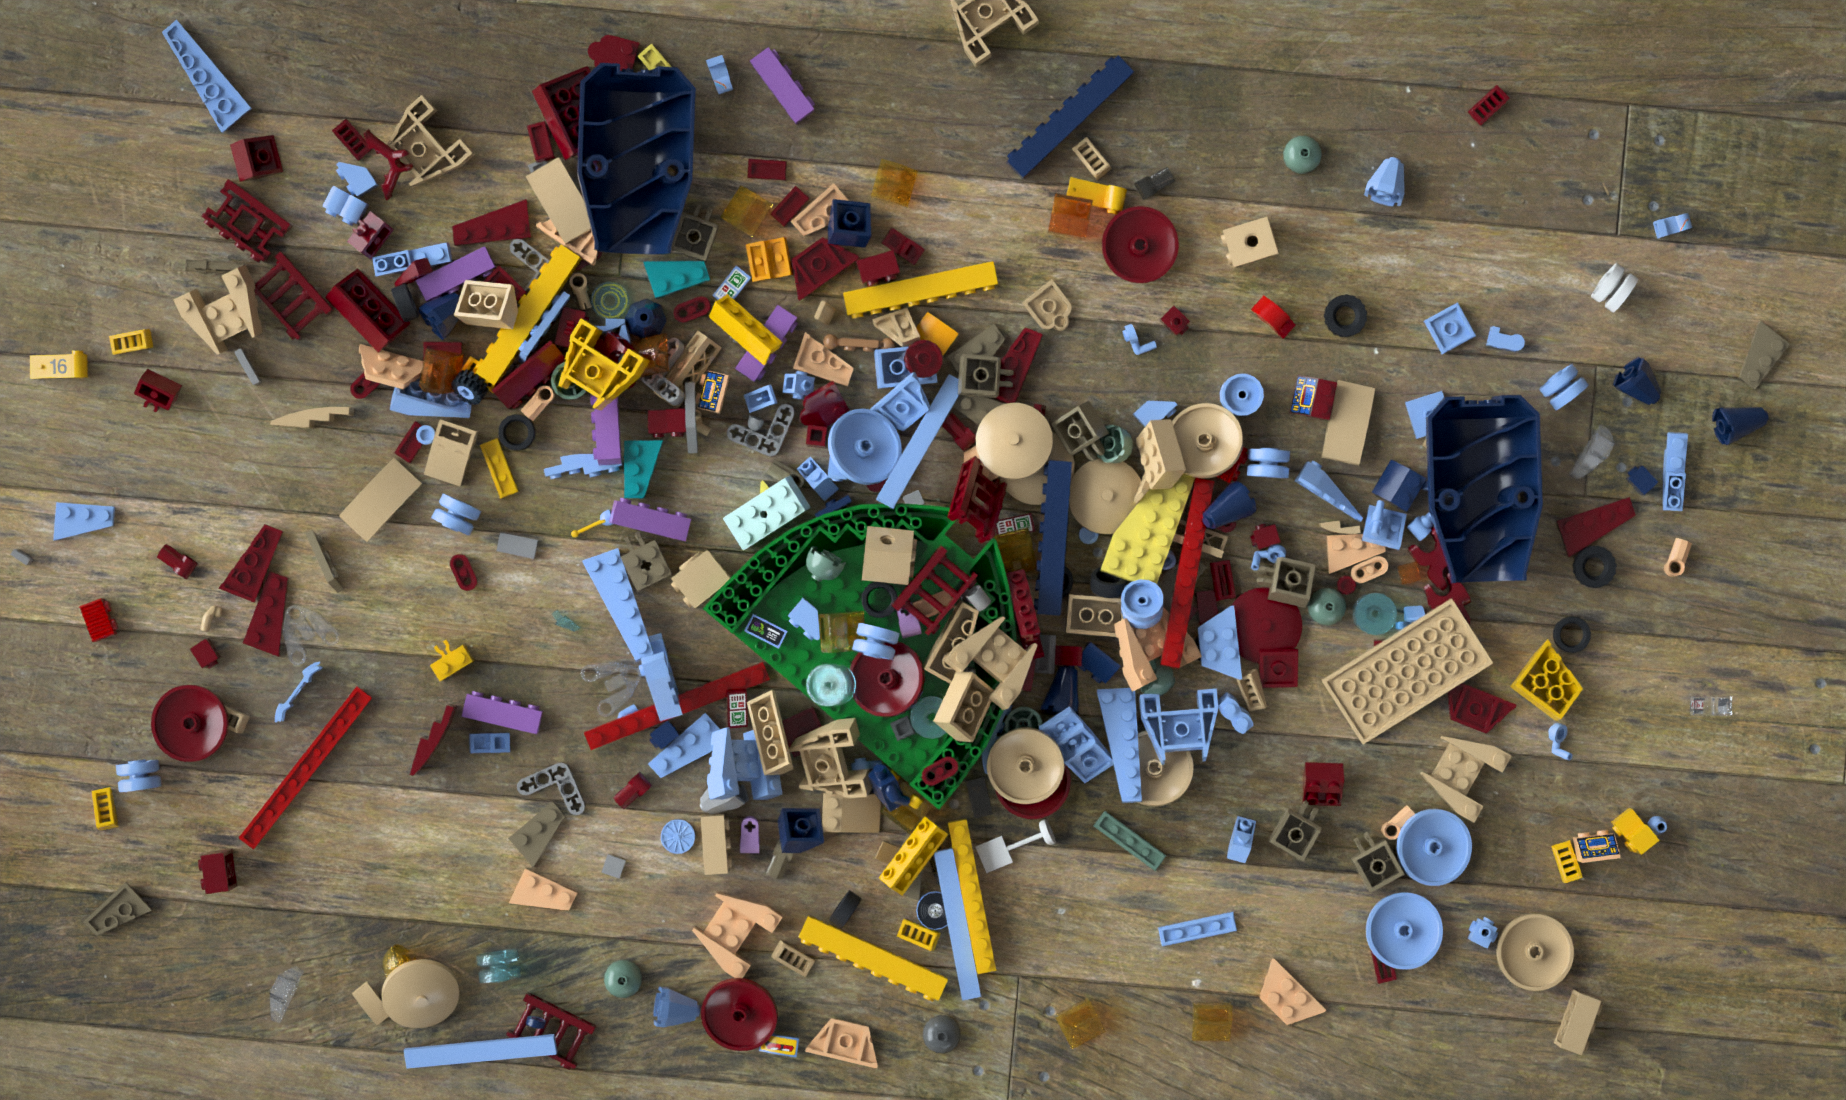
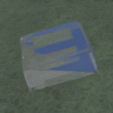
M1226 674L1211 686L1213 689L1217 688V694L1220 697L1226 692L1233 694L1238 690V687Z

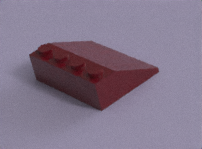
M588 66L542 83L532 91L565 161L578 156L580 81L591 72Z

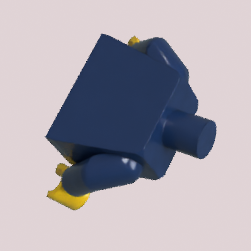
M875 765L868 774L873 793L890 812L901 805H910L914 809L920 807L923 801L918 796L913 795L910 800L908 796L903 795L898 784L901 776H898L893 769L890 772L885 765Z

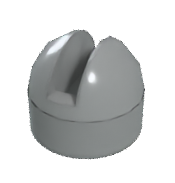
M750 415L748 427L752 431L759 430L763 426L764 420Z

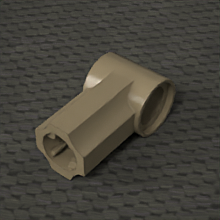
M776 459L766 473L778 481L790 475L791 477L798 476L801 480L798 486L799 489L804 484V479L799 473Z
M780 838L774 849V856L766 874L781 880L788 862L791 861L794 853H782Z

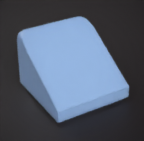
M1423 606L1404 607V621L1406 622L1416 621L1425 615Z

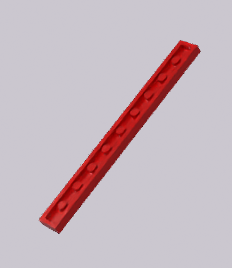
M1195 478L1160 662L1162 666L1180 668L1206 530L1202 518L1203 513L1210 506L1214 481L1201 478Z
M763 661L678 694L682 714L727 697L728 690L748 689L770 680ZM655 704L584 731V735L590 750H593L669 719L660 721Z
M356 686L239 836L241 841L253 850L257 847L371 701L372 697Z

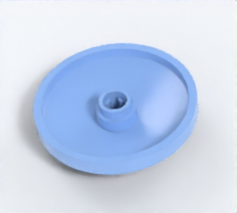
M855 409L845 413L837 419L829 433L828 449L835 467L843 476L855 483L872 485L884 481L890 476L902 455L901 440L897 430L886 417L873 410Z
M1441 809L1420 811L1410 817L1400 830L1396 845L1397 858L1404 872L1421 884L1440 886L1450 883L1462 874L1469 863L1472 853V840L1469 830L1459 817Z
M1399 892L1388 895L1373 907L1367 919L1366 938L1372 953L1382 963L1396 969H1414L1424 965L1434 957L1442 942L1443 925L1437 909L1431 902L1417 894Z

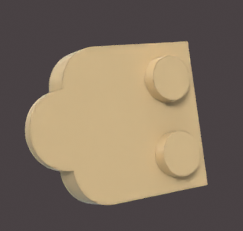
M1052 279L1021 302L1041 328H1053L1057 331H1062L1068 327V315L1072 310V306Z

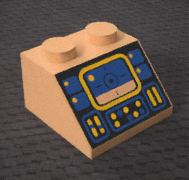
M712 371L702 374L700 385L703 386L702 392H698L696 396L698 409L721 414L730 379L729 375Z
M1599 830L1595 835L1583 832L1578 833V837H1573L1575 856L1577 861L1581 863L1620 858L1615 835L1609 833L1608 830Z

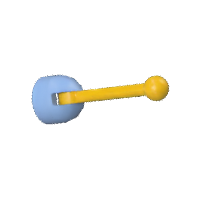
M610 509L604 511L600 515L599 521L578 531L573 530L571 536L576 538L580 533L601 523L605 526L612 525V523H609L612 511Z

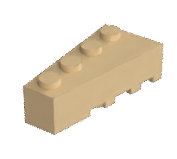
M959 600L923 663L924 670L951 684L956 671L944 662V659L957 644L973 634L979 613L975 607Z

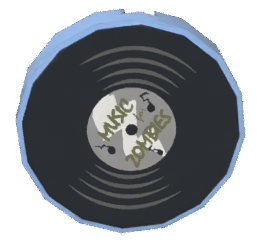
M934 891L923 895L918 901L916 909L917 917L921 924L933 930L946 927L948 924L942 893Z

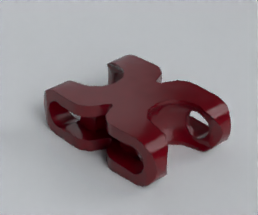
M1433 527L1430 534L1435 541L1434 549L1429 553H1424L1418 546L1410 545L1408 552L1418 565L1430 566L1427 571L1428 578L1438 590L1444 591L1447 588V583L1442 574L1447 564L1435 527Z

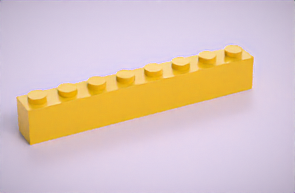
M560 245L559 248L556 246L550 254L551 260L549 263L545 262L539 271L541 275L538 279H534L529 286L531 290L527 296L524 294L519 300L518 304L520 306L513 329L501 328L497 333L499 338L495 344L492 342L486 350L487 356L484 360L481 358L475 367L477 369L475 373L494 386L500 383L520 353L519 347L524 340L528 341L531 336V330L535 325L538 326L543 313L550 308L552 301L560 293L582 260L581 257L563 245Z
M992 261L844 292L843 296L847 316H852V319L863 317V313L870 312L871 315L882 313V309L889 308L890 311L901 309L900 305L908 304V307L920 305L919 301L927 300V303L939 301L938 297L942 296L950 299L957 297V293L964 292L965 295L974 294L976 289L983 288V291L995 289L994 286L998 285L994 262Z
M967 819L949 821L948 827L977 974L996 971Z
M810 915L807 916L799 934L800 942L808 946L812 944L819 946L818 950L826 954L832 952L841 961L846 962L850 960L854 962L853 966L864 970V968L872 970L871 974L881 978L883 975L889 978L888 982L899 986V983L906 986V990L914 994L918 991L924 994L923 997L932 1002L934 999L939 1001L948 981V978Z

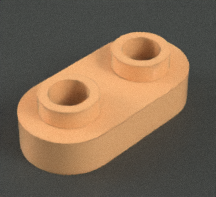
M1381 556L1370 558L1355 565L1351 569V577L1357 583L1367 582L1383 575L1388 569V562ZM1376 562L1381 564V568L1378 570L1374 567ZM1358 570L1363 571L1364 574L1362 577L1357 576Z

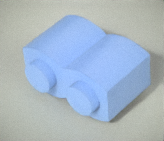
M335 186L332 187L323 204V207L326 208V213L333 217H336L337 214L342 216V221L351 226L354 223L359 225V220L362 219L369 206L367 203Z
M1226 692L1218 699V708L1221 714L1231 720L1235 730L1244 734L1254 726L1248 711L1239 706L1237 699L1232 694Z

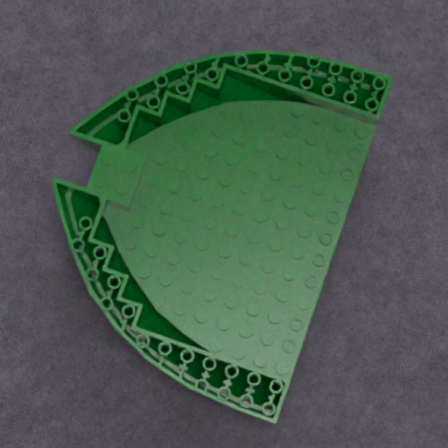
M897 503L894 509L885 504H861L823 514L788 530L753 555L720 588L703 610L730 633L744 642L834 720L856 718L860 733L858 740L905 779L911 787L931 804L940 809L961 784L987 747L1004 710L994 702H991L974 741H956L933 722L950 684L924 670L925 682L923 693L913 708H910L903 714L894 717H879L866 712L855 702L848 683L850 666L858 654L852 648L854 640H867V638L856 633L859 623L900 633L898 641L912 648L923 664L957 603L961 600L960 597L954 604L955 607L950 609L938 623L941 626L934 635L930 633L929 636L925 633L928 627L919 621L922 634L903 639L896 609L892 614L884 618H875L869 615L862 605L864 589L874 582L862 580L867 526L914 531L913 539H917L913 578L940 545L947 550L945 553L947 558L969 576L973 572L978 575L975 578L978 581L974 586L979 585L991 599V603L985 609L979 611L973 634L1004 616L1005 619L998 628L1016 642L1017 636L1012 598L997 541L993 537L973 559L945 535L955 522L948 518L950 508ZM812 546H817V551L820 552L825 549L841 558V563H846L837 578L829 581L823 579L822 582H819L811 577L812 573L806 566V558ZM937 563L933 568L935 570L934 573L956 591L965 583L943 564ZM925 578L921 583L922 588L930 595L943 591L942 588L930 579L927 580ZM889 583L896 590L898 596L907 587V585ZM877 588L869 594L868 602L874 610L883 611L889 607L891 596L887 590ZM914 593L909 598L911 603L923 599ZM802 598H805L818 609L820 639L818 641L815 638L811 641L803 634L805 630L802 627L796 628L789 622L790 617H788V614ZM902 609V610H901V611H903L905 614L908 613L906 609H904V610ZM753 614L787 631L779 649L744 631ZM939 614L931 616L929 619L934 621ZM973 660L967 666L976 668V675L993 690L999 685L1000 682ZM908 715L915 734L897 741L890 723ZM947 756L956 759L958 770L954 775L936 785L924 783L922 780L924 768ZM947 762L945 764V769L950 770L952 768V764ZM929 772L927 775L928 778L933 779L935 777V773Z

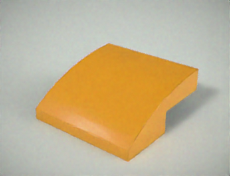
M786 237L746 244L752 282L793 275Z
M929 312L925 314L916 327L920 340H929L938 345L942 351V356L959 334Z

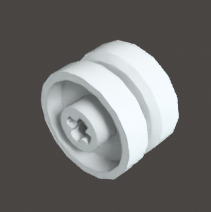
M1617 263L1605 273L1591 295L1598 303L1607 298L1605 308L1612 313L1621 306L1638 282V278L1631 273L1622 278L1624 268Z

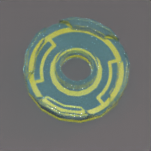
M605 282L594 289L591 296V304L599 317L617 319L626 313L629 307V296L622 285L616 282ZM609 295L614 296L616 299L613 306L605 304V298Z

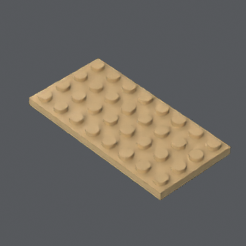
M1451 598L1326 676L1321 681L1361 743L1365 744L1493 664V661Z

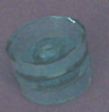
M1364 594L1353 605V622L1364 633L1372 635L1384 634L1396 622V606L1384 594ZM1374 610L1378 611L1376 618L1372 616V611Z
M833 663L819 665L814 668L807 678L806 687L808 695L815 703L820 706L829 707L839 706L848 702L855 692L856 682L849 668L842 664Z
M938 696L922 697L911 709L910 719L912 727L924 738L934 739L947 733L933 720L928 719V714L933 713L936 716L943 699Z
M518 949L499 950L476 955L477 966L490 967L478 973L479 983L504 982L521 977L520 966L508 965L519 959Z

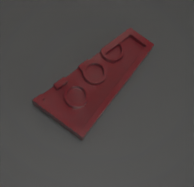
M527 199L452 226L454 246L531 238Z
M1025 327L1014 341L1007 354L1001 359L1000 369L1014 371V375L1011 376L1000 375V381H1010L1013 383V387H999V396L996 399L1006 403H1016L1043 334Z
M1630 497L1557 520L1556 523L1567 556L1574 555L1636 514Z
M264 524L218 589L255 603L283 531Z
M269 571L243 644L280 657L282 626L289 578Z

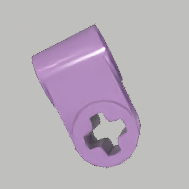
M902 609L897 611L903 639L922 634L919 620L909 612L905 614L901 611Z
M747 816L742 820L740 853H759V824L753 816ZM748 821H752V824L755 825L752 827V830H748V827L744 826L748 824Z

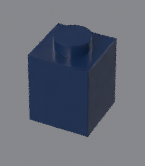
M1635 465L1627 472L1629 476L1626 480L1640 495H1645L1658 483L1643 465L1638 467Z
M667 720L649 734L652 737L649 740L655 748L660 747V749H663L680 734L673 724Z

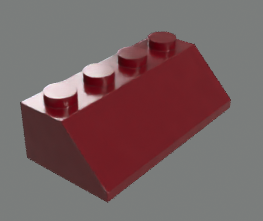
M358 268L335 284L325 297L378 353L391 344L411 324L409 321H403L398 309Z
M550 340L491 391L508 409L512 407L516 409L523 403L521 399L526 395L530 397L538 390L536 387L541 382L544 385L551 379V374L555 368L561 363L566 362L565 355Z

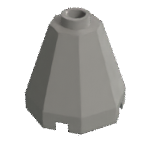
M738 784L739 795L725 800H710L707 788L700 798L702 811L712 815L739 808L749 801L745 786Z

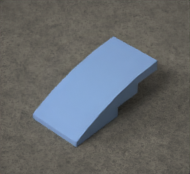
M1070 706L1039 726V730L1047 733L1056 741L1062 751L1064 763L1084 783L1113 766L1111 754Z

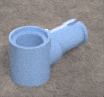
M1430 512L1425 516L1416 517L1407 526L1419 541L1432 531L1433 521Z

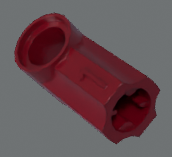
M953 412L945 419L942 427L954 438V442L964 452L976 442V435L968 427H965Z
M165 544L157 555L158 559L173 568L175 573L186 580L198 565L192 558L185 554L182 555L168 544Z
M641 772L637 773L627 783L628 785L613 797L623 810L653 786Z

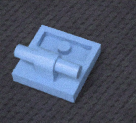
M1378 500L1376 506L1369 505L1362 541L1399 550L1407 514L1384 509L1385 502Z

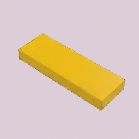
M496 438L481 444L482 453L500 499L519 492L499 439Z

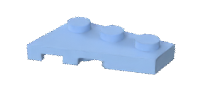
M56 502L53 541L114 526L115 507Z

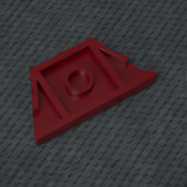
M824 237L791 260L798 300L801 301L857 261L859 256L839 245L828 244V240Z
M1463 683L1447 692L1450 720L1485 734L1517 706L1514 703Z

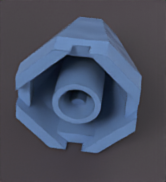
M659 986L658 990L661 993L656 994L654 1004V1016H657V1020H654L656 1027H668L695 1021L696 1017H699L700 1005H697L696 1000L667 987Z

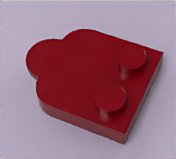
M605 35L601 38L600 42H593L589 45L588 55L594 60L595 67L600 63L620 64V71L622 69H633L640 43L613 35Z
M834 381L815 390L804 398V409L801 411L800 420L806 426L827 427L850 411Z

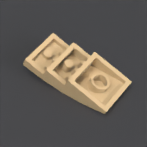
M559 157L526 176L565 245L591 231L583 197Z
M1341 380L1337 381L1330 420L1326 429L1322 458L1359 466L1375 388Z
M323 407L307 409L272 420L270 425L314 429L315 421L334 422V415L354 416V408Z
M393 458L345 508L339 517L368 542L393 517L422 483Z

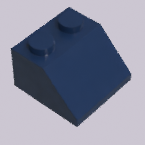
M833 199L828 224V244L866 248L871 238L870 203Z
M1390 460L1371 493L1403 512H1407L1426 478Z
M1088 642L1082 649V665L1077 667L1084 672L1089 670L1092 673L1091 678L1099 684L1101 682L1106 684L1121 666L1094 644Z
M782 808L777 820L782 853H802L824 843L820 809Z

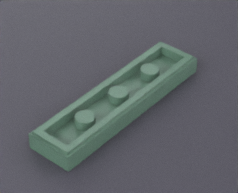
M1105 810L1093 825L1154 871L1157 870L1166 857L1164 853Z

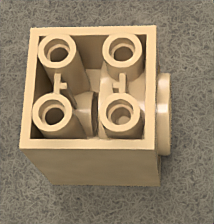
M1269 217L1223 230L1224 234L1221 235L1223 245L1225 247L1228 246L1229 253L1226 255L1229 265H1233L1235 268L1280 255ZM1251 237L1258 238V244L1255 247L1249 246L1248 241Z
M867 526L862 580L908 585L909 577L913 578L917 544V539H913L914 531Z
M706 550L702 554L698 552L679 567L680 572L671 578L673 581L671 585L677 593L681 591L684 594L685 598L683 600L689 608L693 606L696 609L718 592L731 577L713 554Z

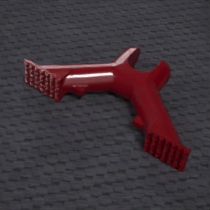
M368 129L363 133L368 149H374L376 154H381L388 159L391 167L389 173L384 175L385 181L381 184L385 200L387 201L392 197L401 172L411 171L413 163L404 164L400 161V157L410 154L409 151L406 149L393 150Z

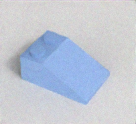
M908 347L874 350L877 389L896 387L911 374L906 368L904 361L905 352ZM937 373L927 378L917 377L920 384L938 383Z

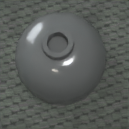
M947 1015L932 1017L923 1028L924 1043L935 1053L945 1054L951 1052L960 1041L961 1031L959 1025Z

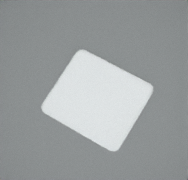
M919 490L903 496L905 504H924Z

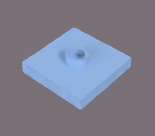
M1459 303L1424 320L1441 354L1476 336Z
M1442 391L1405 402L1416 439L1426 436V416L1444 398Z

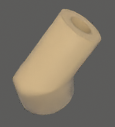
M696 410L697 432L708 436L711 428L702 423L701 412Z
M217 605L211 606L203 615L200 629L205 632L210 631L213 617L219 618L222 615L223 609L217 607Z

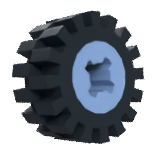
M461 370L451 383V389L454 390V394H458L457 397L459 399L463 398L462 401H468V404L473 403V405L479 404L489 390L487 383H483V378L480 379L479 375H474L472 371L469 373V370Z

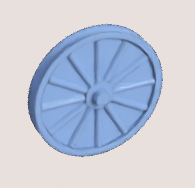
M671 820L661 831L662 845L671 853H685L694 844L695 831L685 820Z

